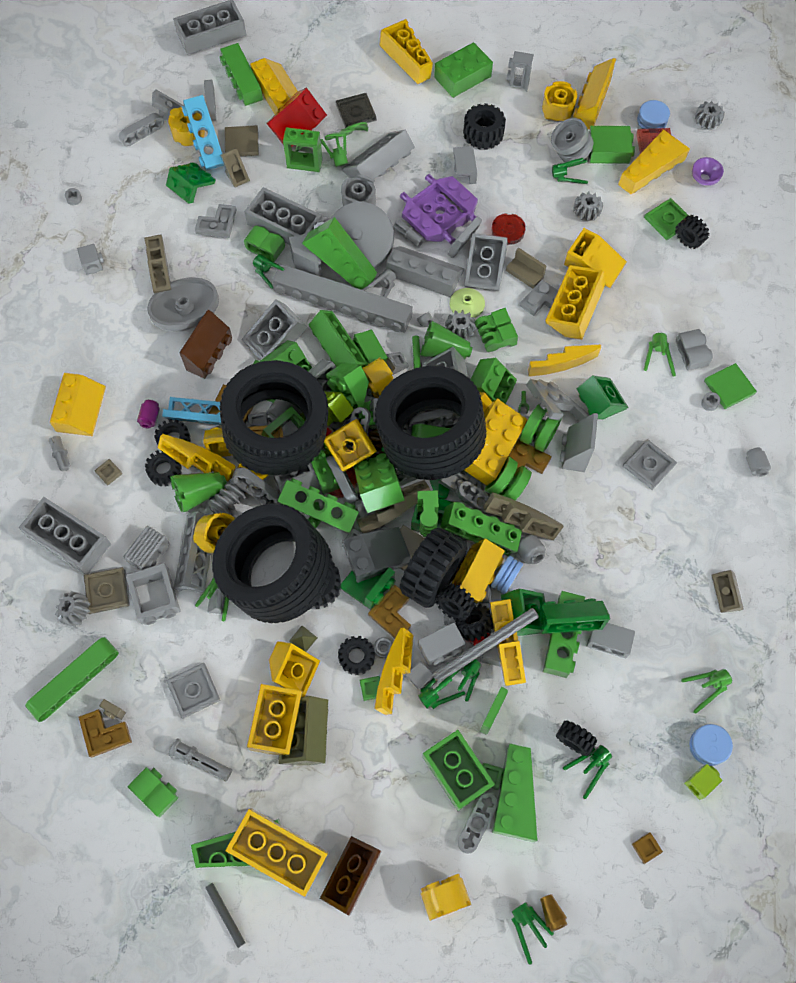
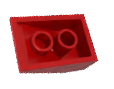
M306 87L297 91L266 124L283 144L286 127L312 131L327 114Z

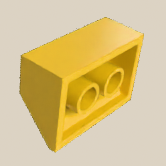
M64 373L50 419V424L55 431L93 436L106 387L84 375Z
M487 539L471 545L452 583L455 587L459 585L460 589H466L465 592H469L471 594L470 597L474 598L473 602H482L487 593L485 591L487 586L495 578L494 572L496 568L503 562L504 558L502 556L505 550Z
M265 684L260 685L247 748L250 751L272 755L290 754L302 691Z

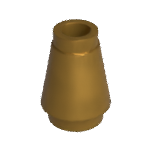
M552 894L540 899L546 926L550 928L551 932L568 925L566 915Z

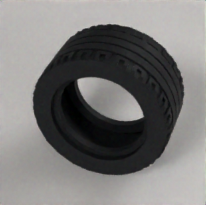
M272 360L251 364L240 370L230 379L221 396L220 418L226 448L239 464L255 473L278 476L303 469L304 466L309 465L318 456L324 445L327 433L328 400L323 386L316 380L315 376L293 363ZM277 399L287 401L299 408L304 414L306 421L296 432L288 436L270 438L253 432L244 423L243 418L248 410L259 402Z
M424 366L404 372L384 388L376 403L375 422L385 454L389 462L405 475L422 480L448 478L469 467L484 448L487 431L480 392L469 377L455 369L444 366ZM428 409H447L460 416L457 423L450 430L435 437H414L403 431L406 423L413 416Z
M276 503L260 505L239 515L223 531L213 553V578L218 589L251 618L264 623H283L303 615L322 597L332 573L333 561L330 554L331 550L322 535L298 510L288 505ZM285 541L295 542V555L288 570L279 579L270 584L258 587L252 586L251 573L259 556L277 543Z

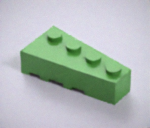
M335 217L308 232L302 242L305 247L357 289L362 290L374 281L378 273Z
M509 744L506 751L492 833L536 842L538 840L531 748Z
M279 819L273 820V821L277 822L278 824H280V820H279ZM235 832L191 845L196 868L250 865L225 851Z

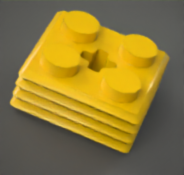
M358 419L351 421L326 436L324 443L342 471L351 468L376 452L375 447ZM348 441H349V442H352V443L354 444V445L352 446V448H351V447H349V448L346 447V445L348 444Z

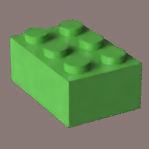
M473 42L436 62L434 78L454 98L492 76L493 61Z
M378 454L376 457L363 460L354 465L360 496L367 513L405 501L396 468L389 462L386 454Z
M456 730L422 754L424 761L457 811H460L495 785L459 730Z

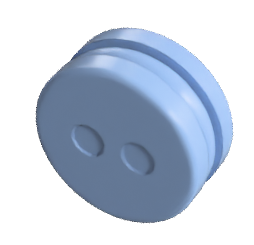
M647 101L640 107L637 117L638 125L647 132H660L667 125L670 110L661 101Z
M509 555L493 580L491 587L505 594L522 568L523 563L518 562Z
M707 724L698 728L692 734L689 742L693 757L701 764H708L709 766H715L726 761L733 749L732 739L728 732L714 724Z

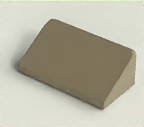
M732 570L712 574L720 612L744 610L735 573Z

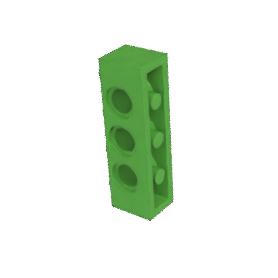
M291 478V481H285L277 502L293 507L299 512L350 533L359 511L355 510L356 506L345 502L344 505L338 503V498L327 494L326 497L320 495V490L309 486V489L302 487V482ZM298 491L305 493L306 499L304 502L296 501L295 495ZM316 499L323 501L324 506L321 510H316L313 507ZM334 507H338L341 510V515L338 518H334L331 515Z
M561 591L557 604L564 603L567 600L584 602L585 596ZM582 631L569 632L571 635L569 639L564 638L561 633H551L543 668L544 673L567 678L570 673L574 672L576 661H573V655L578 652L580 642L576 640L578 634L581 635ZM558 650H563V651H565L566 654H567V657H566V658H561V657H559L558 654H557V651H558Z

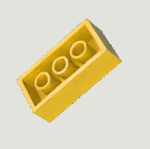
M498 398L484 412L487 431L484 448L481 450L478 458L469 467L464 469V471L486 486L497 478L528 421L527 418Z
M252 808L248 809L225 850L304 897L328 855V852Z

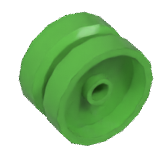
M538 404L524 426L520 441L529 445L536 438L535 449L544 453L553 439L562 418L555 420L547 417L546 419L548 410L546 408L542 409L540 404Z
M508 456L497 478L485 486V491L490 495L493 492L516 501L527 486L532 472L524 466L517 468L518 462Z

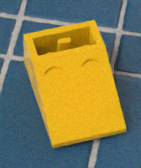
M583 228L568 250L564 265L567 267L573 265L603 270L605 286L611 288L627 261L601 236Z

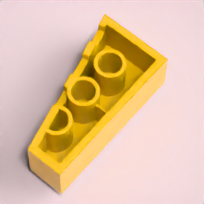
M663 129L622 173L618 185L629 194L635 193L654 178L657 179L665 171H669L678 163L685 161L690 148Z

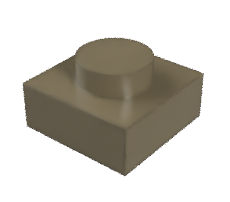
M105 699L99 705L105 710L103 714L113 720L115 717L122 720L126 714L124 710Z

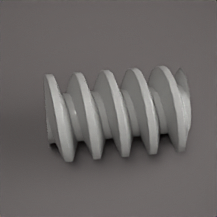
M233 478L230 480L231 484L227 483L225 485L226 490L221 489L219 491L220 495L216 494L214 496L215 501L211 499L208 501L209 508L214 514H230L228 508L236 509L233 505L234 502L239 505L241 504L239 497L246 499L244 494L246 491L236 485Z

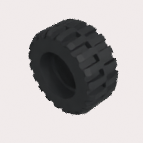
M435 528L428 533L414 552L403 573L404 575L400 581L402 594L425 608L433 607L436 604L435 599L446 584L452 582L467 552L465 541L443 528Z

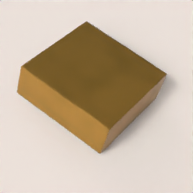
M651 832L631 844L643 864L663 852Z

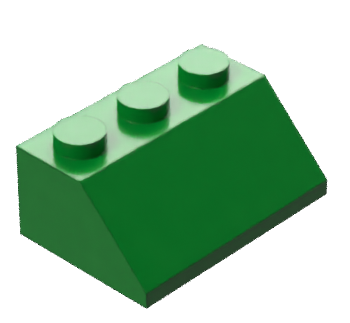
M594 598L586 599L584 602L567 600L561 604L549 601L543 603L544 605H541L539 609L542 634L603 630L610 620V615L604 602L596 601Z

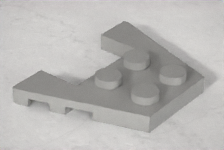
M530 379L526 384L536 399L539 397L542 401L540 403L542 409L546 408L548 410L546 415L549 419L560 420L564 415L560 410L570 411L579 421L590 416L584 409L560 391L555 383L551 381L549 383L544 382L541 379Z

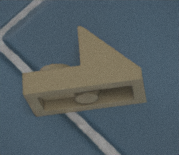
M237 148L220 154L226 168L225 173L234 187L250 181Z

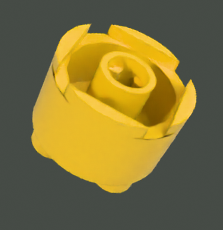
M556 81L551 86L546 87L542 103V111L546 119L564 121L573 115L577 91L571 87V84L564 81Z
M181 107L173 108L170 111L168 123L174 141L181 143L183 146H193L195 137L193 133L190 134L187 126V123H190L188 116L184 117ZM195 113L192 116L196 121L202 119L199 113ZM200 130L198 135L204 137L205 130Z
M380 357L362 368L369 380L368 388L371 389V394L375 398H379L384 388L393 380L392 371Z
M227 513L204 515L195 526L194 542L203 551L214 553L218 539L235 518Z
M460 874L442 880V885H440L439 881H436L421 888L422 893L420 894L429 921L472 905Z

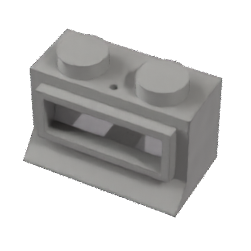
M514 51L513 58L509 59L508 68H511L507 74L509 86L524 88L527 92L534 54Z

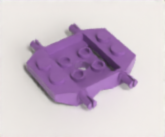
M431 174L425 176V180L431 185L413 198H410L405 192L400 194V198L406 202L402 218L427 241L442 242L445 239L452 244L456 240L451 236L453 231L477 217L474 215L478 199L453 176L437 180ZM441 192H443L447 197H449L464 212L459 211L455 205H453L450 201L446 199V197L443 194H441ZM441 210V211H443L444 213H443V214H437L436 211Z

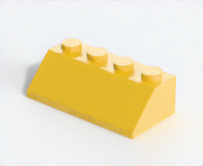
M263 58L250 63V66L261 87L264 98L274 114H276L297 92V89L281 64Z
M616 58L594 66L593 71L588 74L586 81L588 84H584L582 90L584 95L579 97L577 104L579 108H575L573 118L581 119L589 130L590 126H594L611 82Z
M569 265L545 322L565 337L582 340L606 284L604 271Z

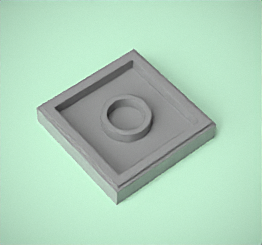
M477 216L455 240L448 252L451 258H454L472 238V233L476 232L482 222L480 217Z
M647 439L624 463L623 467L653 490L673 469L677 462Z
M205 663L166 680L182 719L221 701Z

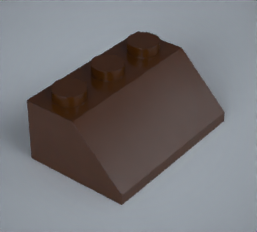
M210 310L206 311L179 352L186 371L203 379L212 373L214 364L217 360L221 359L223 350L232 341L230 327Z
M351 836L319 899L350 916L377 863L381 850Z

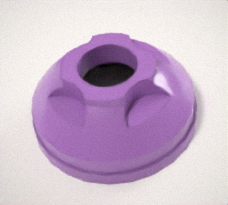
M710 157L698 159L692 168L693 178L702 185L718 183L724 173L722 164ZM706 174L710 179L704 180L701 178V175Z

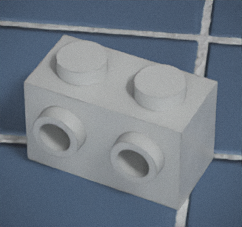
M455 623L418 640V647L428 666L433 664L438 666L445 662V658L451 655L456 657L462 654L466 645Z

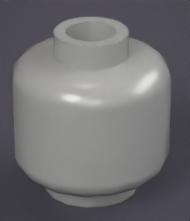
M525 535L520 538L517 553L525 563L537 564L545 557L546 549L537 536Z

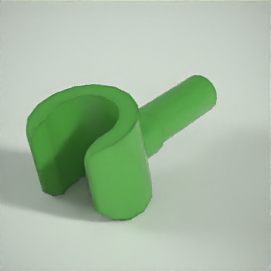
M526 391L521 392V403L518 407L519 414L521 407L526 408V414L529 412L530 407L526 403Z

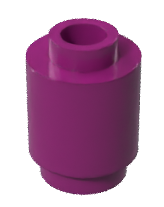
M149 399L141 404L137 422L141 427L149 429L156 425L160 410L159 404Z

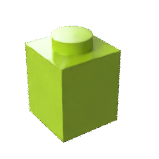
M706 764L699 768L684 784L701 800L707 797L723 780L719 777L720 773L716 768Z

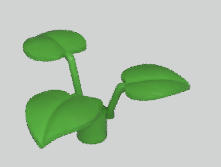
M366 122L356 123L339 132L326 135L325 140L334 138L336 140L337 148L333 149V153L324 140L321 139V144L329 153L330 158L334 159L336 167L348 164L346 135L352 134L354 130L368 131V124ZM339 137H343V148L340 147ZM297 146L295 151L298 152L305 146Z

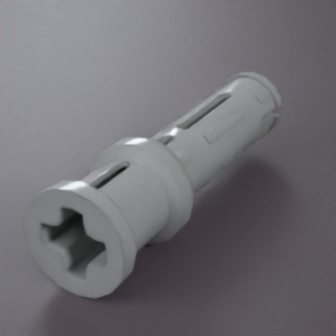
M178 738L169 751V756H175L183 760L186 765L193 764L223 779L225 782L232 773L231 768L199 753L196 747L193 746L191 748L182 743Z

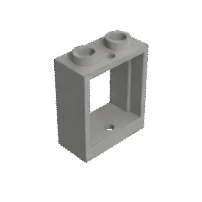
M165 563L126 575L137 620L141 624L150 625L155 623L157 619L163 617L171 618L176 613L181 612L170 572ZM164 578L170 604L143 612L136 587Z

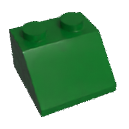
M592 375L576 388L580 400L588 408L589 415L597 413L598 419H606L629 408L611 378Z
M520 588L501 595V600H511L514 619L531 608L535 609L539 616V609L545 603L544 593ZM540 617L517 631V636L542 634Z

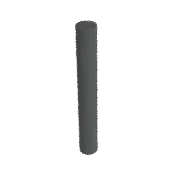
M211 883L205 889L237 948L245 944V941L216 887Z

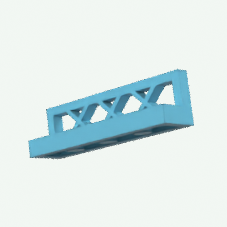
M170 397L168 410L163 409L162 417L179 421L221 425L220 412L215 415L209 414L207 411L212 406H217L220 410V402ZM175 402H181L185 408L181 411L174 410ZM195 404H199L203 410L196 413L191 412L190 408Z

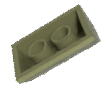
M313 696L301 697L290 754L279 755V764H325L328 699Z

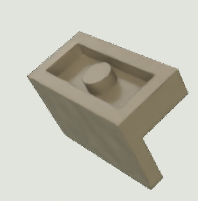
M518 248L515 258L507 265L506 271L533 289L544 278L546 265Z

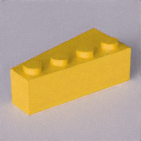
M404 19L381 30L380 47L417 84H420L431 78L433 62L425 49H422L420 46L421 42L414 36V31L408 26L409 22L407 19Z

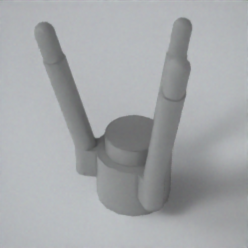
M385 269L372 283L362 290L365 291L379 283L382 287L388 286L383 297L387 298L389 292L395 286L393 281L396 279V275L392 270Z

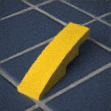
M601 344L565 346L563 353L547 354L544 361H530L528 375L529 377L547 375L582 365L598 357Z
M165 434L160 436L157 448L187 469L194 465L204 473L219 472L220 475L225 476L227 482L232 478L236 466L221 456L183 439Z
M511 600L489 602L495 633L514 620ZM516 632L497 644L505 686L526 683L520 641H518Z
M400 628L389 650L377 689L374 709L384 715L392 714L394 694H401L403 674L410 673L414 635L405 628Z

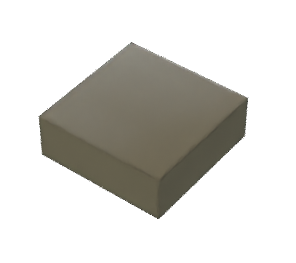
M110 459L95 470L96 474L107 486L123 474Z

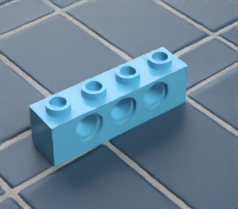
M200 95L183 100L184 106H181L184 117L188 116L190 123H187L190 134H194L195 140H193L195 150L200 152L201 156L198 158L201 167H205L207 171L224 166L220 156L222 151L204 96ZM195 113H199L202 119L196 121L192 116ZM205 130L208 135L202 138L198 135V132ZM211 147L213 153L206 154L204 148Z

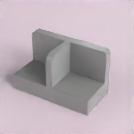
M473 146L454 147V170L457 176H468L469 184H476L477 167Z
M607 623L603 630L592 631L587 647L626 659L631 652L635 631Z

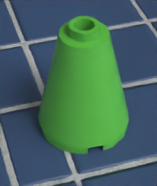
M431 321L424 337L425 341L424 345L422 344L420 355L435 357L454 347L466 359V357H470L473 347L470 346L469 341L442 325Z
M219 472L171 476L172 490H175L176 496L174 497L181 512H187L219 494V491L225 489L224 486L227 484L225 476L220 475Z

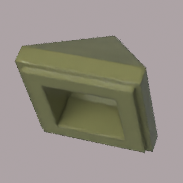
M301 626L289 642L307 652L318 637L304 626Z

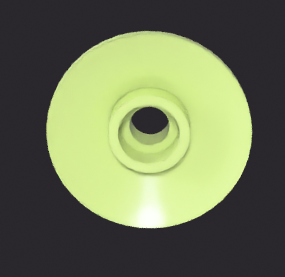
M459 289L450 298V309L453 313L455 310L458 313H461L463 310L464 314L470 312L471 317L476 318L483 312L485 307V300L482 294L475 289Z

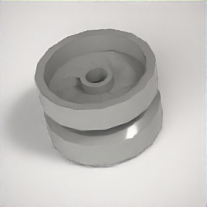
M569 118L562 121L555 127L551 135L552 146L563 162L579 158L585 159L593 149V137L581 119Z

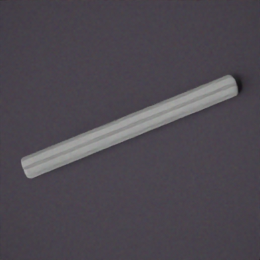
M531 608L434 672V679L438 683L537 619L539 616L535 609Z

